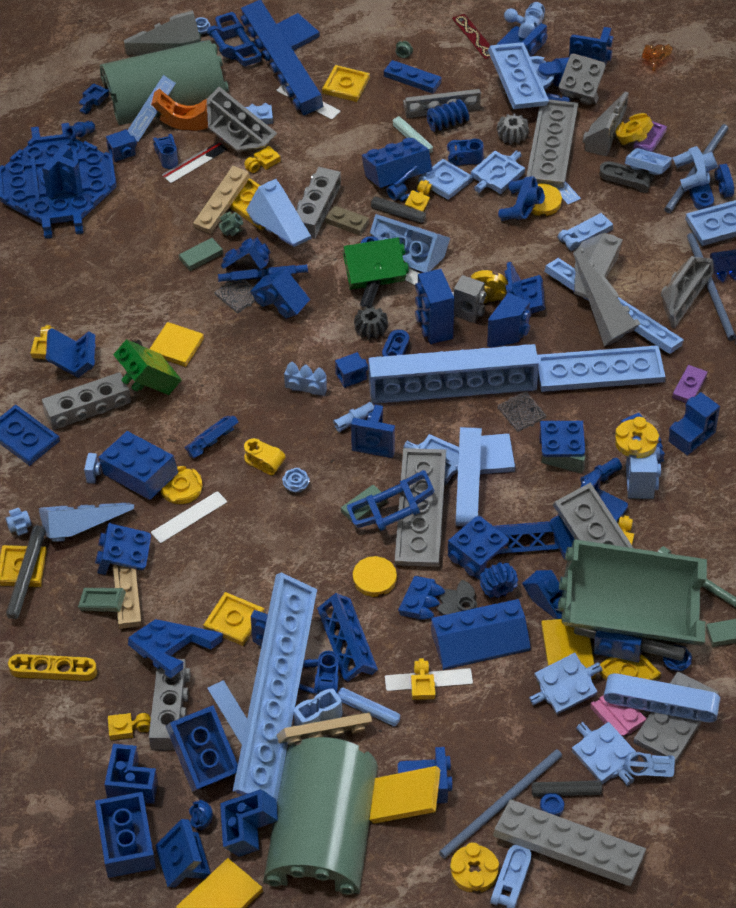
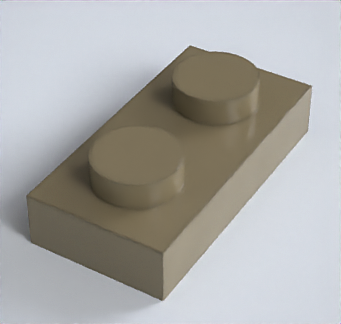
M335 205L325 218L326 224L361 236L369 224L368 217Z

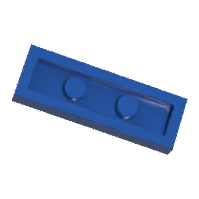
M394 60L384 70V77L432 94L441 84L442 77Z

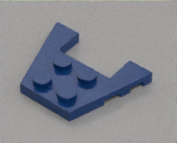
M155 619L128 637V646L142 657H149L153 660V665L157 669L163 668L165 675L172 678L183 670L184 661L176 659L171 655L190 642L212 649L222 642L223 633Z

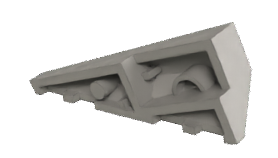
M580 248L574 251L573 255L603 344L607 346L618 342L625 334L634 331L640 325L638 319L633 320L629 314L630 309L628 306H623L620 303L618 293L602 273L598 274L593 268L594 262L592 260L588 261L583 254L584 249Z

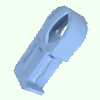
M631 752L625 758L624 765L627 772L632 775L672 777L674 775L675 757L672 755L656 756L641 752ZM639 755L644 759L645 762H636L630 760L633 756ZM630 766L644 768L640 772H633Z

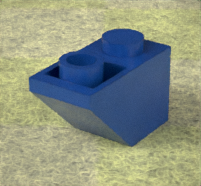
M552 570L535 571L522 585L535 604L553 618L561 619L562 611H558L559 598L562 597V590H559V581Z

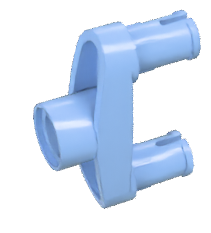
M695 146L688 149L689 151L673 157L677 168L692 162L695 163L697 168L696 174L680 180L684 191L710 183L709 171L718 168L712 151L702 155L700 149Z

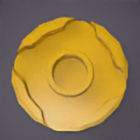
M538 184L544 191L545 200L542 204L535 205L531 213L538 216L541 214L548 216L556 213L561 208L562 196L560 191L549 184Z
M178 466V474L160 490L161 495L165 500L173 504L190 503L197 499L202 492L201 475L194 469L191 470L187 469L186 466Z
M373 556L360 560L353 570V582L356 589L367 596L377 597L383 593L385 595L395 587L397 581L396 568L392 562L382 557Z

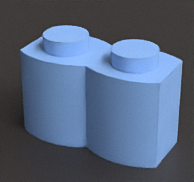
M327 689L317 694L314 699L301 702L293 710L294 725L298 726L341 718V698L334 689Z

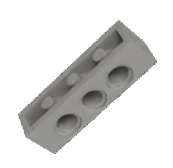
M318 167L316 173L311 176L309 187L305 188L303 199L298 202L297 213L311 238H316L341 187V172Z
M119 372L42 399L43 410L52 430L131 403L129 388L121 381L123 378L121 373Z
M179 659L184 661L183 670L172 678L165 675L163 668H159L156 671L149 731L151 750H175L165 724L186 716V708L183 705L184 702H188V688H185L186 682H190L191 671L190 668L186 667L185 659Z

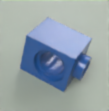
M358 352L335 360V374L344 388L367 380L366 371L368 370V364L365 359H361Z

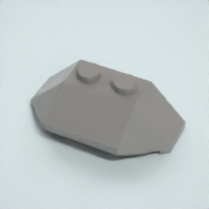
M218 87L207 98L208 129L235 151L240 152L264 148L277 135L272 128L222 88Z
M691 256L677 272H674L668 286L663 288L661 292L663 307L672 328L675 329L714 273L713 259Z

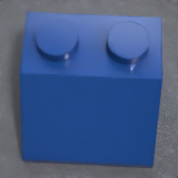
M511 293L505 296L488 319V347L492 348L517 343L523 335L526 336L530 330L529 318L531 316L529 301Z

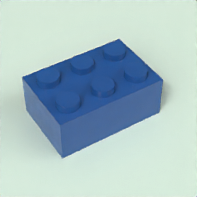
M414 138L403 139L402 142L397 144H387L385 148L372 149L366 154L361 155L365 176L379 188L395 183L414 166L418 168L408 178L433 171L429 149Z
M442 269L418 274V283H415L418 297H415L417 306L415 317L417 322L421 323L423 336L427 337L430 344L453 339L454 296Z
M126 431L98 457L105 476L149 500L178 474L174 455L129 431Z
M214 705L172 721L165 726L192 792L236 774L238 764Z
M143 792L96 800V811L108 878L156 869Z

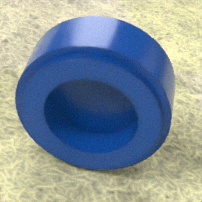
M546 794L540 801V810L559 817L564 810V801L557 794Z

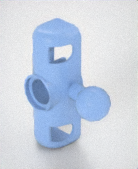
M533 2L526 9L524 17L518 15L515 9L510 8L504 12V19L508 23H520L518 36L526 38L542 23L545 8L541 3Z

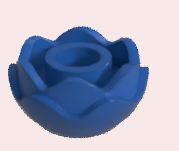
M675 645L685 648L683 660L679 661L663 657V661L670 670L679 672L690 666L692 655L686 647Z
M203 800L193 802L189 809L192 817L190 824L196 830H203L212 822V808Z

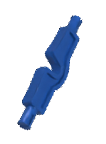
M307 264L271 267L263 270L252 269L218 274V282L260 279L283 269H286L290 275L308 273Z

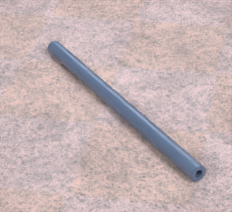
M723 124L702 155L714 151L727 132V125ZM696 165L693 166L686 178L696 174ZM682 184L664 208L665 212L671 213L685 193Z
M689 233L687 239L694 257H703L695 235ZM710 277L706 283L707 289L728 340H734L736 335L713 279Z
M557 749L553 751L439 851L440 856L446 859L501 811L510 799L513 800L562 757V753Z

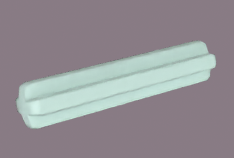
M400 116L393 119V126L405 137L416 139L429 149V153L433 152V146Z

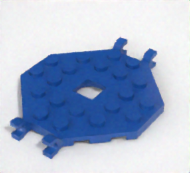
M69 123L61 124L63 134L40 137L39 127H31L32 139L27 142L28 146L23 150L19 149L10 157V162L5 166H0V201L41 223L44 238H52L51 223L74 221L76 234H83L82 219L117 187L112 154L108 152L103 153L97 150L96 146L86 141L81 142L76 137H66L65 128L69 126ZM66 144L71 146L73 161L79 164L83 191L76 195L62 189L54 198H51L46 193L42 167Z

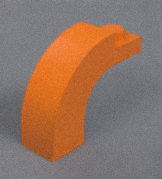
M161 89L154 92L151 105L161 113L159 120L180 130L198 131L208 128L207 99L196 105L186 106L172 100Z

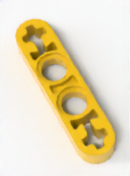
M16 654L8 661L9 672L12 676L18 678L90 681L97 675L95 661L87 657ZM18 663H22L19 668H15L18 666ZM40 663H45L48 665L47 668L43 671H38L35 669V667ZM63 664L70 666L66 672H60L58 667ZM86 667H90L87 672H83Z

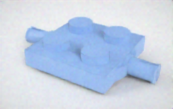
M518 150L511 156L502 155L497 151L491 153L471 171L473 178L480 182L474 187L475 191L480 193L484 188L489 187L502 194L509 188V182L517 181L525 174V167L516 162L521 157V153Z
M430 434L419 445L409 441L405 442L404 448L446 449L445 485L458 472V446Z
M573 653L535 672L534 676L540 685L541 692L529 697L530 702L534 706L546 700L552 706L556 715L597 695V690L592 683L591 676L602 672V667L597 662L586 668L581 664L576 653Z
M584 722L581 725L579 724L576 729L584 738L572 747V752L602 784L617 776L627 786L630 783L632 784L634 778L626 771L624 762L628 754L636 751L610 722L594 731H591ZM638 755L633 756L630 761L638 760Z

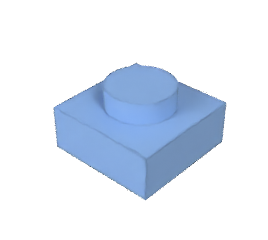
M88 453L84 468L86 483H95L97 475L101 474V465L98 462L96 453Z

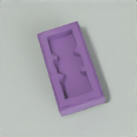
M652 121L654 125L647 133V138L641 142L636 140L633 148L653 152L666 133L667 126Z
M688 365L673 392L672 398L686 403L689 398L695 397L702 387L708 372Z

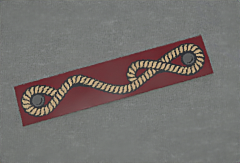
M465 14L453 17L454 22L485 59L490 58L488 49L491 45Z

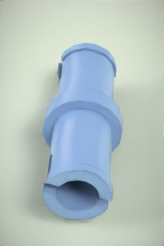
M368 402L355 410H349L348 414L333 420V424H336L334 425L336 430L340 433L342 430L350 427L353 418H367L369 412H373L374 406L371 402Z

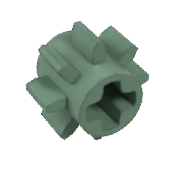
M229 211L220 217L222 222L219 223V228L225 235L228 236L230 234L233 237L242 231L240 226L243 225V220L236 212L232 214Z

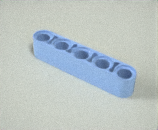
M460 427L456 526L464 527L473 518L478 516L482 428Z
M615 673L608 675L603 696L604 700L610 704L709 723L717 720L720 696L711 691Z

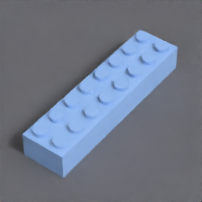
M535 344L369 358L371 403L537 390L539 362Z

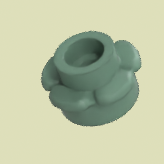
M399 41L396 44L395 52L400 58H407L413 53V47L409 42Z

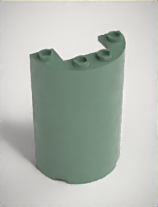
M206 40L101 64L100 77L104 88H108L118 125L134 121L163 75L176 83L168 96L181 105H196L207 99L218 87L222 88L225 92H229L227 81L224 82L221 70L223 63L221 56H217L216 44ZM158 111L155 117L160 116L161 113Z
M574 539L571 547H567L565 575L560 578L559 590H562V597L559 598L558 611H562V623L565 626L702 646L705 643L706 621H700L699 614L700 588L707 580V559Z
M327 737L303 739L301 744L297 746L292 744L287 749L277 798L278 821L273 822L263 883L274 887L280 885L287 886V874L296 878L304 876L315 877L322 881L333 879L335 880V891L346 895L360 894L374 782L378 770L377 761L368 751L365 753L359 751V746L354 743Z

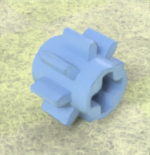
M19 508L10 510V516L5 518L10 533L16 531L18 536L28 533L27 527L32 526L27 511L21 512Z

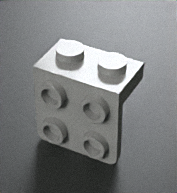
M571 54L559 84L562 96L569 97L570 100H573V98L579 99L580 102L586 105H591V103L597 104L599 99L597 90L606 68L605 63L581 55Z

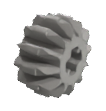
M515 113L513 116L507 114L506 117H501L497 125L499 139H503L504 143L510 142L511 145L514 142L519 144L520 141H525L529 133L527 119H523L522 115L516 116Z

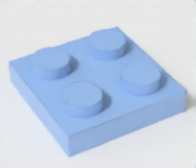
M636 148L626 157L625 164L630 165L632 169H645L650 174L659 175L671 166L673 158Z

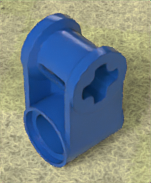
M168 134L167 137L158 139L154 137V149L162 166L166 169L176 167L178 165V156L173 135Z
M480 139L452 140L447 144L449 152L448 162L455 166L479 164L484 160V145Z
M324 651L318 658L319 663L315 676L314 694L327 689H334L337 693L339 657L333 651Z

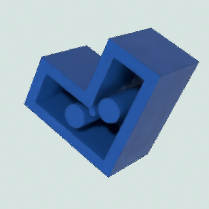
M286 269L264 276L250 291L258 304L264 307L273 303L277 307L278 312L285 318L297 315L310 301V298Z
M702 392L688 399L685 404L686 411L684 417L679 422H674L669 428L668 442L687 456L716 433L720 406Z
M113 744L104 784L107 798L143 792L144 802L154 804L158 786L156 769L138 767L137 746Z
M259 789L220 803L223 848L238 857L258 851V828L278 821L276 799L264 790Z

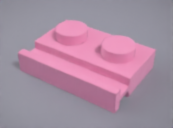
M603 696L598 701L591 703L590 708L604 724L610 722L622 737L642 727L646 721V718L638 709L610 704L604 700Z

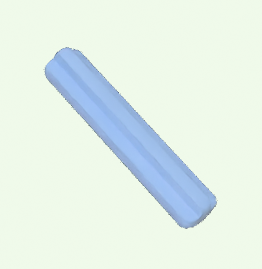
M340 688L337 693L343 703L364 713H370L371 716L392 726H397L400 721L399 713L346 688Z

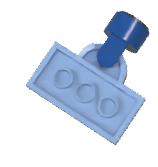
M524 42L491 45L488 49L513 109L547 106L549 99L545 89L551 83L559 87L569 57L556 58L552 62L544 61L545 57H530Z

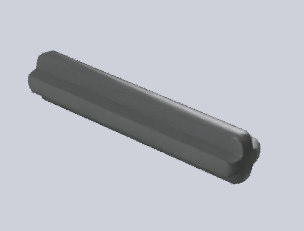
M373 197L371 201L372 208L419 223H424L426 219L425 212L379 197Z
M599 780L533 782L531 791L534 797L544 796L549 793L559 796L600 795L602 793V783Z

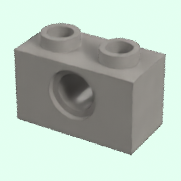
M464 275L461 276L454 287L455 317L476 323L478 318L484 315L486 309L484 305L486 298L484 282Z

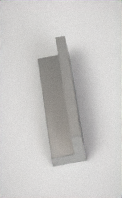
M480 89L407 97L403 100V107L406 118L427 116L429 108L441 107L442 104L455 102L458 99L464 102L468 111L479 110L481 92Z

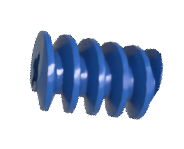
M460 99L448 104H442L441 107L429 108L427 111L428 125L433 132H435V126H437L438 130H442V124L445 128H449V122L452 126H455L456 119L459 124L463 123L462 117H464L466 122L470 120L468 109Z

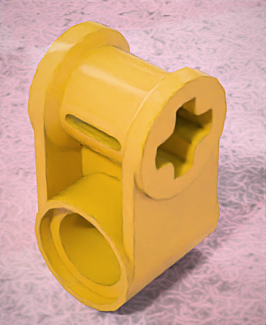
M249 439L244 444L246 452L244 460L246 464L268 475H274L286 458L284 452L279 448L272 447L259 439Z

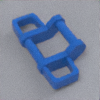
M229 12L215 18L216 26L209 27L207 33L215 40L222 56L236 59L242 66H249L262 61V54L257 49L255 43L251 42L234 12ZM230 20L234 22L233 25L224 28L221 26V23ZM239 35L244 44L233 47L225 44L223 40ZM254 53L255 55L249 58H243V56Z
M422 470L400 481V484L374 496L371 494L366 498L347 505V510L356 528L377 523L379 530L382 531L387 529L386 526L407 516L419 514L418 504L433 495L435 490L427 472ZM425 479L428 488L414 497L409 486ZM404 491L410 506L382 518L377 503ZM369 505L374 516L356 520L354 511Z

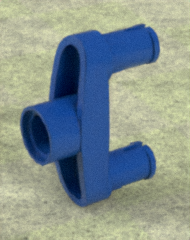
M534 176L509 182L508 186L511 193L519 192V195L513 207L499 209V218H501V221L525 219L530 215L535 205L544 202V191L538 186Z

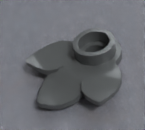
M464 580L460 581L457 590L444 589L445 593L439 595L442 604L437 610L443 615L477 608V602L474 599L475 590Z

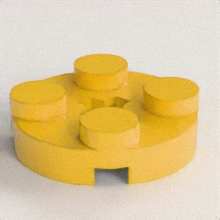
M646 113L635 114L629 117L630 121L626 124L621 122L618 125L615 133L622 145L636 140L641 142L647 138V133L654 124Z
M482 270L471 275L472 279L484 282V291L486 292L484 304L487 301L493 302L505 298L508 281L502 274L498 273L497 276L492 274V271Z
M643 417L627 420L616 428L615 445L625 456L637 455L636 458H645L653 454L657 448L659 440L658 431L651 423L646 422V419ZM634 436H638L641 439L640 441H638L637 439L633 440L632 438Z
M469 843L467 846L460 848L451 859L450 871L452 880L463 891H486L495 884L498 878V859L492 851L486 847L479 846L477 843ZM470 865H478L480 871L470 872Z

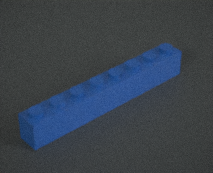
M258 0L242 7V16L240 18L243 25L248 26L251 38H255L258 49L263 50V56L266 62H270L273 73L278 74L279 83L281 86H285L288 97L293 98L292 101L296 110H300L304 116L324 107L321 93L263 2Z

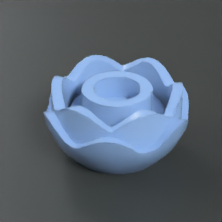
M300 468L286 471L282 478L284 487L294 493L305 490L310 480L307 473Z

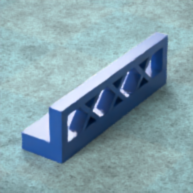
M550 521L494 526L513 540L507 548H503L497 554L560 549L555 536L554 544L545 545L539 540L545 532H553ZM532 533H540V534L536 537V536L533 535ZM523 534H530L535 539L529 546H522L518 542ZM537 541L541 544V545L534 546ZM516 543L520 547H513V545Z
M335 593L321 604L317 610L333 652L339 657L338 665L343 678L349 682L360 672L373 675L378 671L351 599ZM333 606L332 617L329 618L326 610ZM336 622L341 626L338 636L334 634ZM343 640L347 642L345 654L341 652ZM351 658L356 666L349 671L348 664Z

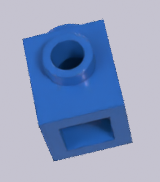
M127 129L106 136L107 150L112 154L114 162L136 155V139L129 134Z

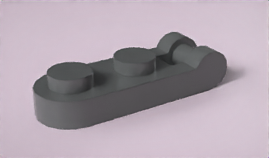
M607 161L600 165L599 174L601 178L637 188L642 193L648 192L650 184L654 179V175L648 171L632 169L630 166Z

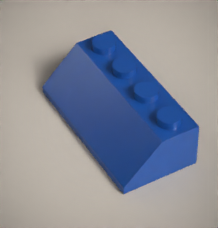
M519 599L431 618V634L443 670L531 650L526 619Z

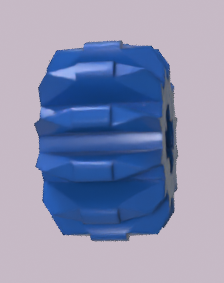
M499 562L497 565L485 568V572L480 574V586L489 598L506 596L508 592H513V588L518 586L517 573L509 563L502 564Z

